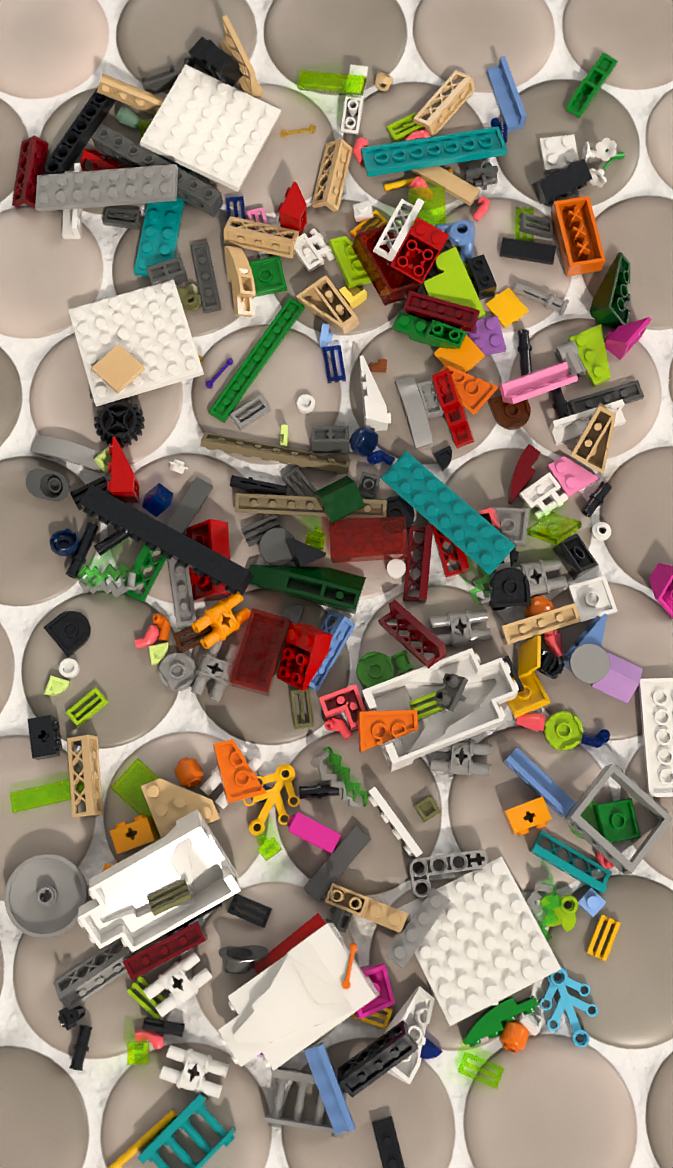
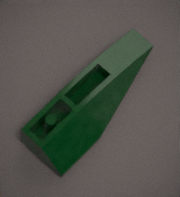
M250 565L249 568L254 575L249 585L356 614L366 580L365 577L329 567Z

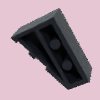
M201 37L188 51L197 65L210 76L222 81L226 85L228 84L233 87L243 76L239 69L240 65L233 57L218 48L210 39L207 40Z

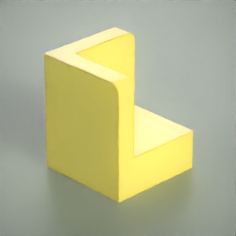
M344 286L339 290V293L352 310L367 300V291L365 289L361 291L358 287L347 290Z

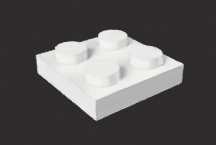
M574 135L539 139L544 173L556 172L579 160Z
M605 576L568 586L572 602L576 603L581 619L579 623L593 620L597 615L601 617L604 613L611 615L618 612Z

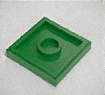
M280 256L249 262L256 290V296L254 297L287 291Z
M632 798L593 805L599 833L608 842L616 843L641 838Z

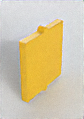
M509 287L500 294H496L493 299L485 304L494 316H498V320L504 328L514 322H518L519 318L529 311Z
M539 635L528 639L527 642L519 646V678L527 674L531 675L533 671L540 668L541 636Z

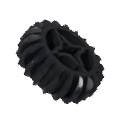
M123 398L120 402L117 400L114 403H108L107 406L101 405L103 410H97L99 416L94 418L95 422H97L94 424V427L98 429L96 433L98 436H101V441H106L107 445L112 444V437H116L118 443L124 448L126 442L131 445L132 439L134 441L138 440L136 435H142L140 429L145 428L143 412L138 410V405H133L131 400L126 403V400ZM110 417L111 422L108 425L109 427L105 429L106 421ZM134 417L133 425L131 428H129L128 423L131 421L130 418Z

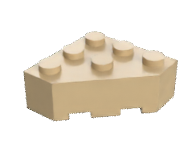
M160 778L141 786L161 839L177 825V820L196 809L199 810L207 825L221 819L214 800Z

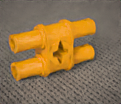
M236 593L234 596L231 594L226 599L218 600L217 604L204 611L203 616L191 623L196 633H200L211 625L212 632L200 640L205 649H209L219 640L224 641L232 632L239 630L243 622L252 617L250 610L245 607L235 615L232 614L231 609L243 601L241 595Z

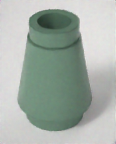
M122 106L116 116L119 123L138 130L142 128L144 120L128 107Z

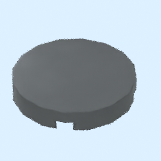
M273 528L267 531L259 542V552L262 558L274 566H282L292 560V556L286 539H295L294 536L283 528Z

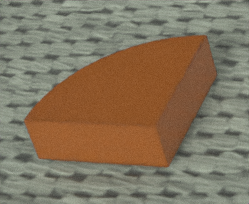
M379 359L374 364L373 362L369 363L370 371L386 373L387 359Z

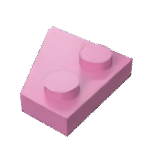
M565 456L547 466L552 476L561 486L563 493L568 497L599 479L596 475Z

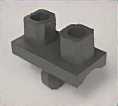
M491 163L484 164L480 169L469 166L465 171V181L475 187L481 186L483 191L487 190V185L497 183L498 167L492 166Z
M446 673L443 678V683L446 686L443 691H437L434 697L438 702L436 706L453 712L459 701L465 702L466 697L462 693L468 679Z

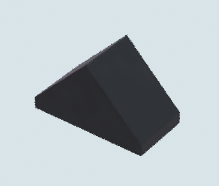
M286 539L295 566L302 567L326 555L325 552L296 539Z

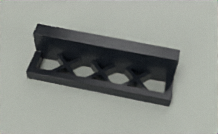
M403 1020L338 1068L339 1084L351 1097L357 1095L419 1049L416 1041L408 1033L406 1022Z

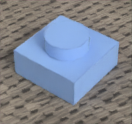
M322 323L320 348L327 349L328 342H332L333 332L330 331V324Z
M589 888L578 900V905L591 917H594L606 903L592 888Z

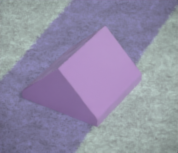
M607 652L610 661L609 672L604 679L593 683L591 687L627 704L640 683L643 668Z

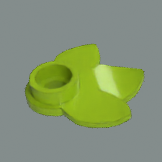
M549 894L542 898L540 904L548 909L544 917L545 926L554 927L561 924L566 932L570 931L577 921L575 915L578 909L577 899L572 895H563L561 897L557 894ZM566 901L571 903L570 909L564 907Z

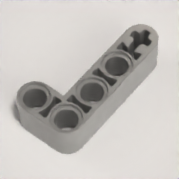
M481 850L412 860L409 864V876L413 894L419 898L427 897L430 894L431 884L429 876L485 867L488 862L487 854ZM476 854L482 857L483 861L479 863L480 865L477 862L469 863L470 867H467L468 860L466 855H468V859L475 858ZM456 856L463 860L461 868H456L453 865V859ZM436 859L443 862L441 871H436L433 868V862ZM415 862L422 863L424 867L422 873L417 874L413 871ZM420 882L424 883L427 887L426 892L422 895L416 892V885Z

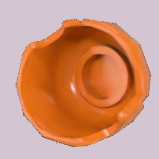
M538 595L530 598L531 605L525 607L524 617L528 618L554 610L552 601Z

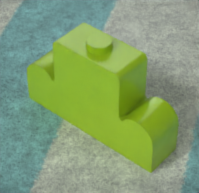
M454 247L438 255L436 270L440 274L424 281V290L427 296L477 309L480 311L477 320L484 318L486 313L457 248Z

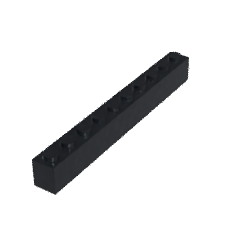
M92 484L79 502L84 508L83 512L87 515L99 517L98 520L107 526L109 523L114 525L113 528L121 534L124 532L130 534L129 537L138 543L140 540L143 541L147 548L155 551V549L161 551L160 554L169 560L171 558L177 560L176 563L185 569L187 566L192 568L194 574L201 578L203 575L208 577V581L216 586L223 585L226 587L225 590L234 596L236 593L242 596L254 577L250 570Z

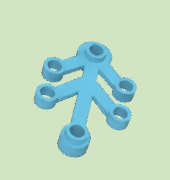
M561 967V970L547 976L550 984L545 996L539 1000V1006L545 1011L550 1010L552 1007L551 1000L558 989L560 998L552 1017L546 1021V1026L551 1031L558 1030L560 1026L559 1021L565 1009L573 1030L572 1042L578 1047H585L588 1045L590 1038L588 1033L581 1029L573 1006L585 1011L586 1015L590 1017L597 1015L598 1008L594 1004H587L568 994L566 986L577 990L578 994L584 997L590 994V987L585 983L580 984L568 978L566 970ZM555 973H559L561 976L558 981L554 979ZM582 986H586L587 992L585 994H582L580 991V988ZM544 1000L549 1002V1006L546 1008L542 1006ZM590 1006H593L595 1009L593 1014L588 1013ZM550 1021H556L555 1028L550 1027ZM578 1034L583 1035V1040L580 1042L576 1040Z

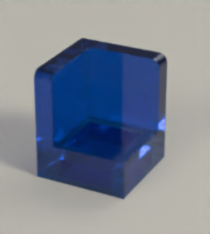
M158 483L145 494L142 507L157 517L171 506L173 493Z

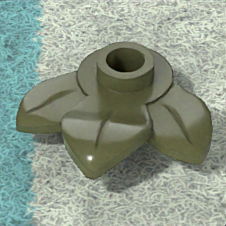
M190 282L185 288L177 287L184 313L187 310L197 311L201 307L198 287Z

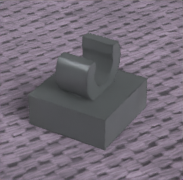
M338 907L336 909L330 908L334 916L332 920L326 918L325 921L333 923L338 931L345 933L353 914Z

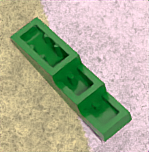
M602 53L595 66L593 65L586 78L582 80L565 110L581 118L612 73L618 61Z

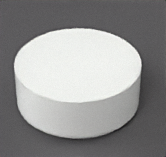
M304 394L297 399V409L299 412L309 414L314 410L315 400L311 395Z
M393 559L388 563L387 574L391 578L399 579L405 574L406 566L402 560Z
M71 658L64 659L59 665V672L65 678H74L80 670L79 664Z

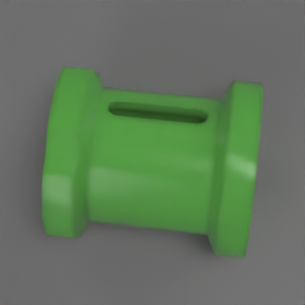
M407 650L391 656V659L395 661L398 667L399 675L414 669V666L411 665L407 657Z

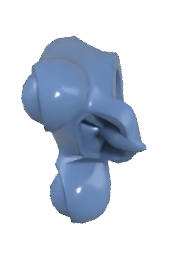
M461 220L434 226L449 235L448 239L454 245L462 247L459 255L463 263L466 264L467 259L474 257L475 225L472 221Z

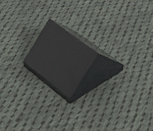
M578 534L559 540L553 548V551L561 559L562 564L573 580L599 565Z

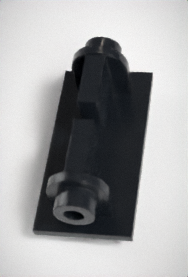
M77 1006L70 1010L67 1007L58 1011L60 1014L58 1020L63 1028L66 1027L68 1031L77 1026V1020L85 1016V1008Z

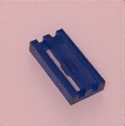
M244 197L226 198L228 219L231 216L230 202H233L234 215L238 218L237 201L241 203L242 219H246Z
M341 345L323 347L328 384L333 381L335 383L341 380L342 382L346 381ZM334 350L338 351L341 376H338ZM327 351H330L334 377L330 375Z

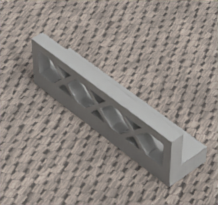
M120 938L53 982L59 1000L69 1010L127 972L123 961L135 954L128 946L125 947L124 945L123 950L117 954L114 953L116 948L123 945ZM104 957V963L97 965L98 961ZM88 969L85 976L79 977L82 971ZM71 981L69 986L62 991L61 986Z

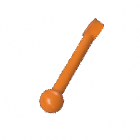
M355 943L349 946L350 956L345 981L342 982L343 989H349L351 986L349 982L354 953L358 948Z

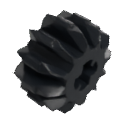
M541 649L540 668L536 670L547 677L556 679L562 673L565 664L562 659L547 650Z

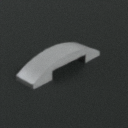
M413 376L395 380L396 388L402 400L411 429L410 433L415 449L432 445L433 439L428 418Z
M36 435L30 450L31 453L47 458L50 456L81 465L84 469L94 472H102V469L94 461V458L100 452L67 440Z

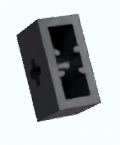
M484 254L467 259L465 268L479 300L494 296L497 285Z
M52 715L27 719L32 758L40 760L60 756L62 743L61 739H58L57 731H60L58 719L55 720V717ZM45 733L50 735L46 738V741L42 740V737H45Z

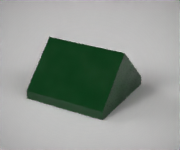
M348 476L313 492L331 524L365 507L355 481Z

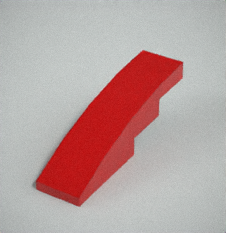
M447 369L432 375L441 409L444 411L455 446L460 448L475 442L450 370Z
M319 913L277 945L265 958L256 962L253 965L256 973L259 975L284 957L295 946L326 925Z

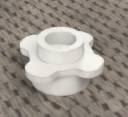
M174 459V462H168L171 463L169 469L183 474L185 469L188 470L184 466L185 462Z

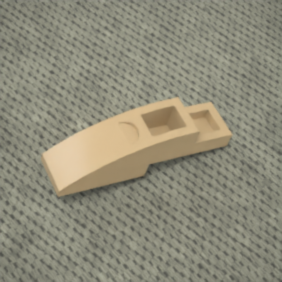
M225 246L227 282L232 283L235 316L251 317L254 315L252 297L256 296V290L250 264L242 248Z
M334 883L331 884L325 903L399 933L403 932L409 914Z

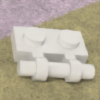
M316 229L310 231L312 237L308 238L304 233L298 237L295 243V253L309 273L324 264L322 257H327L329 261L334 259L331 247L326 245L323 241V236ZM314 244H317L320 250L317 251Z
M550 472L519 494L530 510L537 506L539 511L534 513L537 520L548 516L550 511L556 507H561L564 504L563 502L568 499L565 493L560 496L556 493L561 486ZM550 496L552 502L545 505L543 501Z

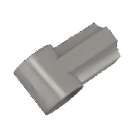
M569 341L555 347L556 358L559 362H567L571 375H577L579 378L586 373V369L578 356V348L574 341Z

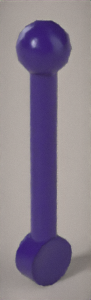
M228 358L226 360V364L218 371V373L211 379V381L206 382V387L208 389H211L213 387V383L223 373V371L229 365L233 364V359Z

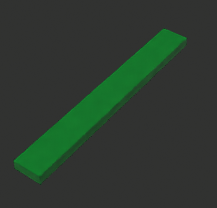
M290 297L208 411L211 416L225 423L305 309L304 305Z

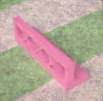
M563 361L501 383L499 386L503 402L515 404L576 382L578 377L569 373L568 364Z

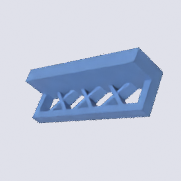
M503 56L500 57L498 66L486 70V75L506 131L509 132L524 128L527 115L506 57Z
M329 611L319 628L332 634V640L328 655L308 685L313 690L318 691L355 627V624L344 615ZM336 618L337 620L334 625L330 626L332 619Z
M516 748L503 761L539 797L543 796L545 803L561 818L569 813L575 802L521 750Z
M324 1042L305 1049V1056L335 1135L345 1130H349V1132L355 1130L353 1118Z

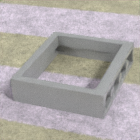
M610 764L602 769L563 820L625 875L633 873L673 818L668 814L666 808L658 805L649 793L642 791L635 780L628 778L619 766ZM609 777L613 778L659 820L630 860L580 816Z

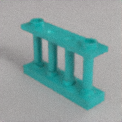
M200 1093L141 1152L138 1159L142 1164L149 1160L150 1163L153 1161L158 1168H170L159 1156L160 1152L158 1149L164 1144L165 1146L168 1145L188 1168H201L223 1144L227 1147L234 1140L233 1134L236 1129L233 1126L227 1132L205 1108L206 1104L204 1102L207 1096ZM194 1112L197 1115L200 1114L221 1138L213 1147L190 1124L191 1120L189 1117ZM178 1128L181 1131L184 1129L206 1154L197 1164L174 1139L173 1133Z

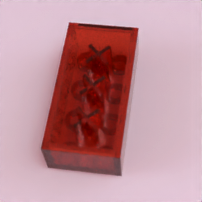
M387 224L356 234L352 244L354 252L385 306L406 299L409 291L417 293L421 285L390 266L391 261L373 252ZM393 232L387 233L390 239L396 238ZM387 244L379 246V248L389 253L390 250Z
M406 516L338 520L332 524L329 521L332 563L408 558Z
M252 608L230 680L231 686L266 696L270 695L286 640L290 618Z

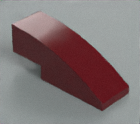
M530 444L523 451L511 478L508 493V503L510 505L536 472L531 467L537 461L541 452Z

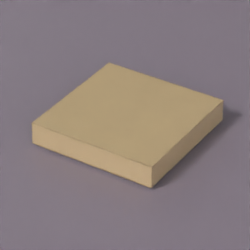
M117 344L91 369L118 394L141 374L145 367L120 344Z

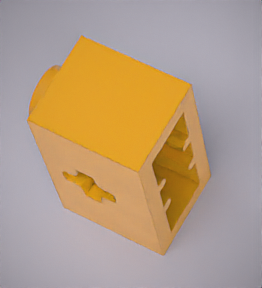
M543 796L503 812L511 833H517L518 836L529 833L528 828L536 826L539 829L547 826V821L552 819ZM526 813L528 815L531 814L533 817L530 819V822L528 820L525 821L523 818L526 816Z
M145 814L133 818V823L127 824L124 821L115 824L116 829L111 830L110 834L117 854L160 839L152 816L146 818ZM136 830L137 834L132 835L131 832Z

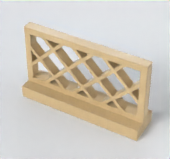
M223 16L225 40L219 42L220 48L233 57L240 65L239 69L243 76L237 82L242 92L255 98L263 95V91L256 79L255 71L228 16Z

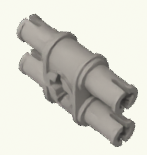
M560 558L547 561L538 559L535 562L521 563L518 567H513L520 570L528 578L530 597L542 593L549 594L551 590L567 587L565 576L552 579L546 578V572L562 569ZM533 575L535 578H539L537 582L535 579H531Z
M466 609L462 612H448L443 616L429 617L431 629L447 626L450 628L449 634L436 635L445 643V646L451 645L454 648L458 645H473L477 641L492 639L490 628L481 630L471 629L472 623L488 621L487 610L470 612ZM458 623L461 625V628H464L462 634L459 629H456Z
M220 640L202 655L203 658L198 671L196 670L195 672L197 677L191 690L192 693L202 696L207 681L210 679L214 680L215 684L209 699L219 703L225 688L230 685L229 681L234 669L237 668L235 662L241 650L239 646L230 644L225 659L219 660L217 656L223 643ZM218 666L221 671H216L214 674V672L210 668H216Z
M471 739V741L462 740L436 750L450 752L451 758L449 760L431 759V771L448 772L450 775H468V777L472 776V774L490 776L491 764L475 763L471 760V756H492V744L474 743L475 741ZM461 750H463L464 757H467V759H463L462 765H460L459 758H456V756L460 755Z

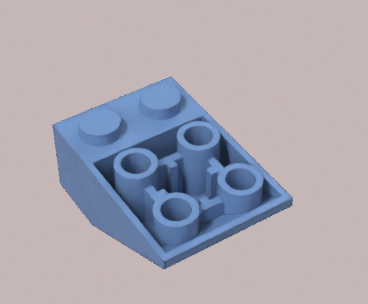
M606 613L601 617L597 615L588 625L587 629L589 631L585 630L574 642L577 646L572 645L563 655L565 659L563 662L569 671V661L576 648L583 644L602 646L607 619Z

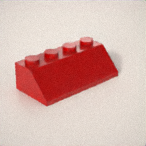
M208 519L187 528V537L230 559L228 522ZM189 567L194 602L220 600L231 595L225 590L226 587L221 584L219 586L212 584L208 581L209 578L204 575L202 578L192 572L193 569Z

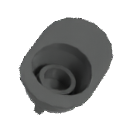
M35 469L26 478L28 491L37 498L59 502L68 495L70 485L67 478L59 472Z
M259 945L228 946L221 948L219 955L224 959V970L226 973L243 974L253 968L256 960L265 958L269 951L267 948Z

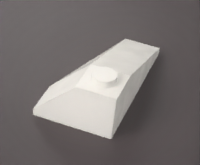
M359 356L365 427L373 431L387 430L388 424H391L390 412L387 413L386 404L364 356Z
M420 986L416 988L382 1033L384 1035L404 1020L408 1026L409 1035L418 1044V1050L387 1072L407 1084L411 1083L420 1066L422 1059L420 1058L421 1049L426 1041V1038H424L425 1031L430 1023L435 1000L434 997Z

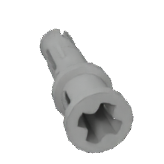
M517 282L513 291L545 305L544 307L547 310L552 309L559 312L562 316L569 303L567 299L564 301L555 297L553 293L548 295L520 282Z

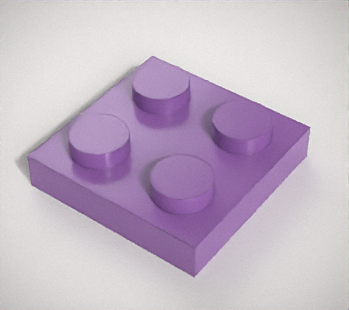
M498 316L477 320L476 334L467 332L468 337L485 356L506 352L507 348Z

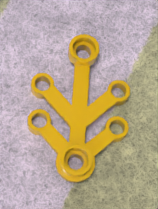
M282 764L277 767L276 772L264 777L257 776V778L262 780V787L266 783L276 781L273 789L266 790V794L252 797L253 801L251 804H247L245 799H243V803L246 806H252L255 802L267 799L257 819L249 823L248 829L252 835L258 836L264 832V822L274 803L279 815L278 822L281 825H287L290 816L286 813L280 794L283 786H285L288 795V805L290 807L299 805L300 800L295 795L292 780L295 777V771L292 766ZM283 770H287L289 772V776L287 778H284L282 776ZM292 797H295L297 799V803L295 805L290 804V799ZM282 815L287 816V822H281L280 818ZM255 824L261 826V829L257 832L253 829Z

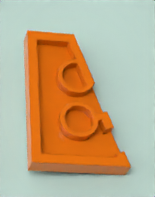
M446 364L439 371L450 370L463 406L474 416L500 388Z
M417 710L358 712L359 752L417 731Z
M233 739L213 744L227 803L267 793Z

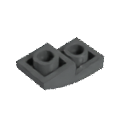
M362 472L358 486L362 499L375 500L381 476Z

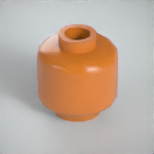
M182 758L178 761V765L174 770L179 783L188 788L199 785L204 776L199 762L194 758Z
M518 1019L504 1023V1030L501 1031L499 1037L500 1042L503 1044L502 1047L513 1053H518V1051L525 1049L529 1036L528 1029L521 1025Z

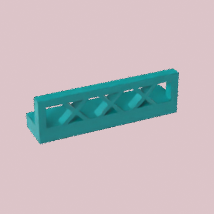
M540 831L529 852L596 892H605L607 888L606 883L612 873L611 871L544 831ZM542 837L550 840L552 849L546 850L539 846ZM565 849L568 852L569 860L564 861L559 858L556 850ZM582 859L585 861L587 870L581 871L576 868L574 860ZM599 869L605 873V876L600 882L593 878L591 871Z

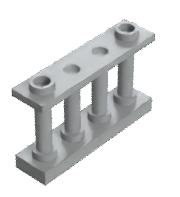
M278 1067L272 1072V1078H276L277 1088L273 1114H266L265 1122H268L269 1126L281 1128V1125L330 1132L331 1136L337 1138H344V1135L349 1136V1130L335 1135L331 1124L322 1123L325 1106L319 1091L314 1122L302 1120L306 1087L309 1084H316L312 1072ZM288 1080L297 1081L296 1085H298L293 1118L281 1116L285 1085L288 1083ZM341 1087L343 1095L347 1102L348 1093Z

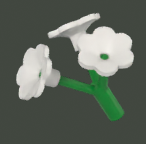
M604 138L602 142L596 144L597 151L590 150L588 141L585 142L582 150L581 159H585V161L588 160V157L595 158V156L603 161H607L599 170L589 169L592 179L589 180L590 183L600 188L607 181L603 175L613 160L624 159L625 157L624 152L616 153L615 148L617 144L609 138Z

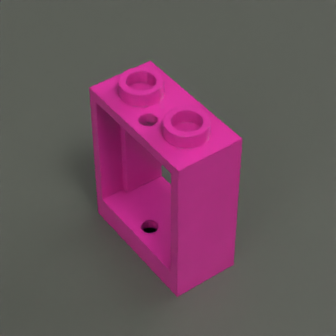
M297 812L296 816L292 814L287 823L290 833L330 854L333 853L341 837V834Z

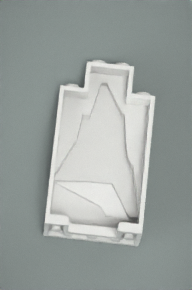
M471 648L442 659L429 669L424 666L362 690L361 699L366 711L411 710L410 701L445 688L446 684L443 683V678L446 673L468 679L462 693L466 700L465 702L459 701L453 712L446 709L418 721L417 731L380 745L390 771L392 772L413 764L416 758L502 725L505 713L502 707H498V705L516 698L517 691H519L516 681L510 677L509 673L511 671L508 663H504L501 657L480 666L481 660L479 655L474 653ZM433 698L428 701L415 705V708L423 704L429 703L431 701H434L435 699ZM434 705V706H431V707L426 708V709H424V710H421V711H419V712H417V713H418V715H419V714H422V713H424V712H427V711H430V710H432V709H435V708H437L438 706Z
M198 809L177 820V825L162 839L90 879L88 892L92 900L79 907L77 921L82 928H86L90 941L93 944L96 943L99 949L120 938L125 947L128 946L134 952L241 891L236 869ZM185 879L192 898L154 916L147 897Z
M333 923L324 925L287 952L284 957L228 996L230 1008L239 1015L218 1031L220 1032L219 1038L224 1046L228 1045L231 1050L230 1056L236 1065L239 1064L242 1067L263 1053L264 1063L274 1071L380 995L370 978L364 975L354 958L349 979L351 986L349 989H343L342 982L345 981L350 952L343 943L345 940Z

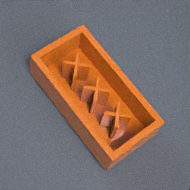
M585 196L554 201L551 217L566 277L601 271L606 260L590 197Z

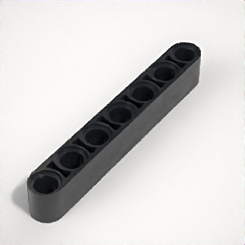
M97 87L46 161L44 166L47 175L61 174L69 171L117 100L98 93Z

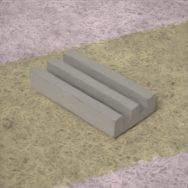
M258 395L232 412L230 417L241 431L270 412L271 408L263 397ZM259 401L261 402L259 405L249 410L247 413H245L237 419L238 415H240L241 413H243Z

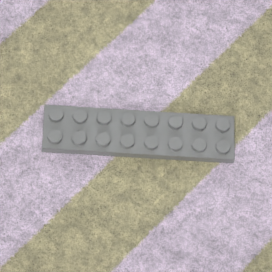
M176 164L37 175L35 209L40 212L177 201L178 167Z

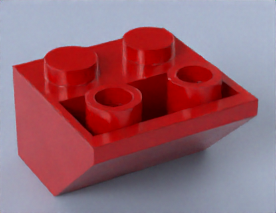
M293 181L291 188L288 187L286 190L284 203L281 202L279 205L278 213L280 216L278 222H280V227L299 231L300 236L307 224V204L297 182Z

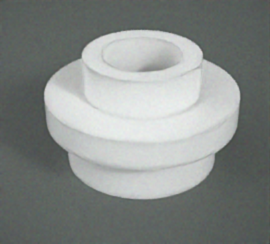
M598 522L592 528V535L599 541L607 540L611 535V528L605 522ZM599 528H603L605 533H600Z

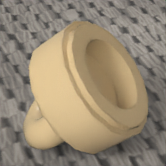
M378 72L375 78V86L380 91H387L394 79L386 73ZM379 82L386 84V86H381Z

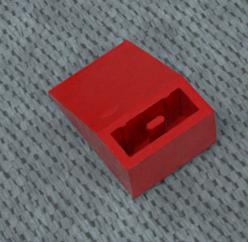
M417 217L390 266L422 284L447 242L449 235Z
M112 437V444H109V454L112 455V460L108 462V472L111 473V480L107 482L108 491L111 492L112 496L125 503H139L140 485L116 437Z
M289 623L277 679L305 691L328 655L332 634L307 623Z

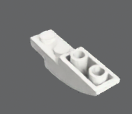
M350 65L341 125L342 133L357 135L359 133L368 67Z

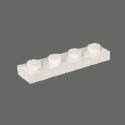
M376 787L369 790L368 794L370 796L367 797L373 807H379L381 810L379 815L386 824L389 822L394 829L391 831L396 839H402L405 843L403 848L410 857L413 855L415 858L421 855L423 852Z

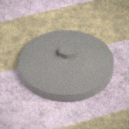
M52 854L37 855L24 861L14 870L5 889V907L11 922L21 932L36 938L56 937L69 931L78 922L79 907L87 903L88 899L86 880L80 869L70 860Z

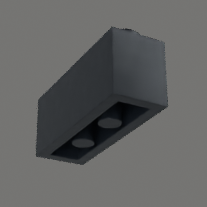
M581 159L540 179L532 185L540 204L547 203V205H550L557 201V197L561 195L565 197L573 193L572 189L576 187L580 189L587 186V181L591 180L592 176L585 159Z

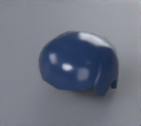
M359 427L351 435L349 441L351 449L363 457L371 454L377 446L378 434L368 427Z
M67 528L53 533L49 540L50 548L59 556L72 555L79 546L77 532L74 533Z

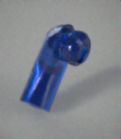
M493 118L490 122L491 127L499 126L506 143L508 135L507 125L498 118Z
M382 450L370 453L367 456V461L372 465L384 462L392 466L395 458Z
M602 729L593 737L583 734L581 744L600 748L609 741L610 732Z

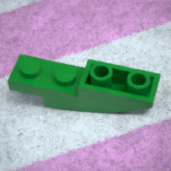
M401 311L392 326L394 331L410 336L411 340L448 349H460L467 334V331L436 320L429 322Z
M509 996L499 1001L497 1006L492 1005L466 1031L462 1038L464 1045L469 1044L470 1047L480 1044V1039L487 1036L489 1039L499 1036V1031L504 1030L501 1021L504 1020L507 1023L515 1020V1015L523 1012L524 1015L535 1011L534 1007L539 1006L536 997L531 996L515 1003L514 998Z

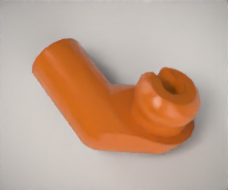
M156 613L153 615L152 621L160 629L158 640L168 641L171 623L165 615Z

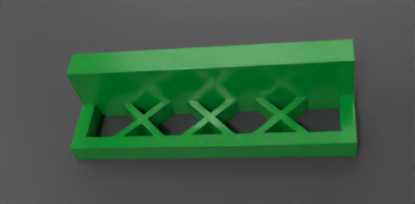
M144 544L129 573H136L135 587L144 583L145 591L142 596L131 590H128L125 594L145 602L167 558L162 557L161 560L153 562L151 556L153 552L159 550L155 549V551H152ZM153 567V576L144 579V570ZM127 576V578H126V580H125V582H124L125 585H126V587H127V582H128V576Z

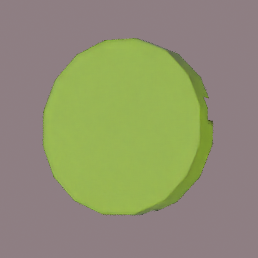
M561 711L554 713L547 719L543 733L545 740L551 747L556 750L566 751L573 749L580 743L583 735V726L577 716Z

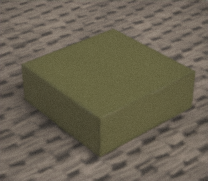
M431 795L414 805L424 823L441 812Z

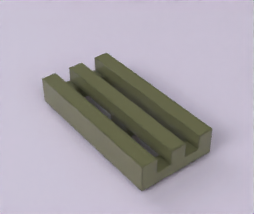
M306 688L305 691L300 689L290 690L295 730L314 727L309 688ZM305 692L310 723H306L302 697V693ZM297 693L299 697L302 724H298L296 703L294 694Z
M183 879L148 896L147 900L149 901L152 914L156 916L192 897L187 883Z

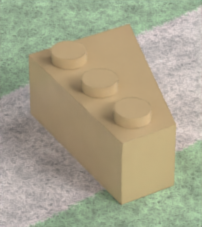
M327 275L296 296L298 302L304 305L306 309L344 335L360 324L356 314Z
M599 403L570 456L604 473L616 411Z

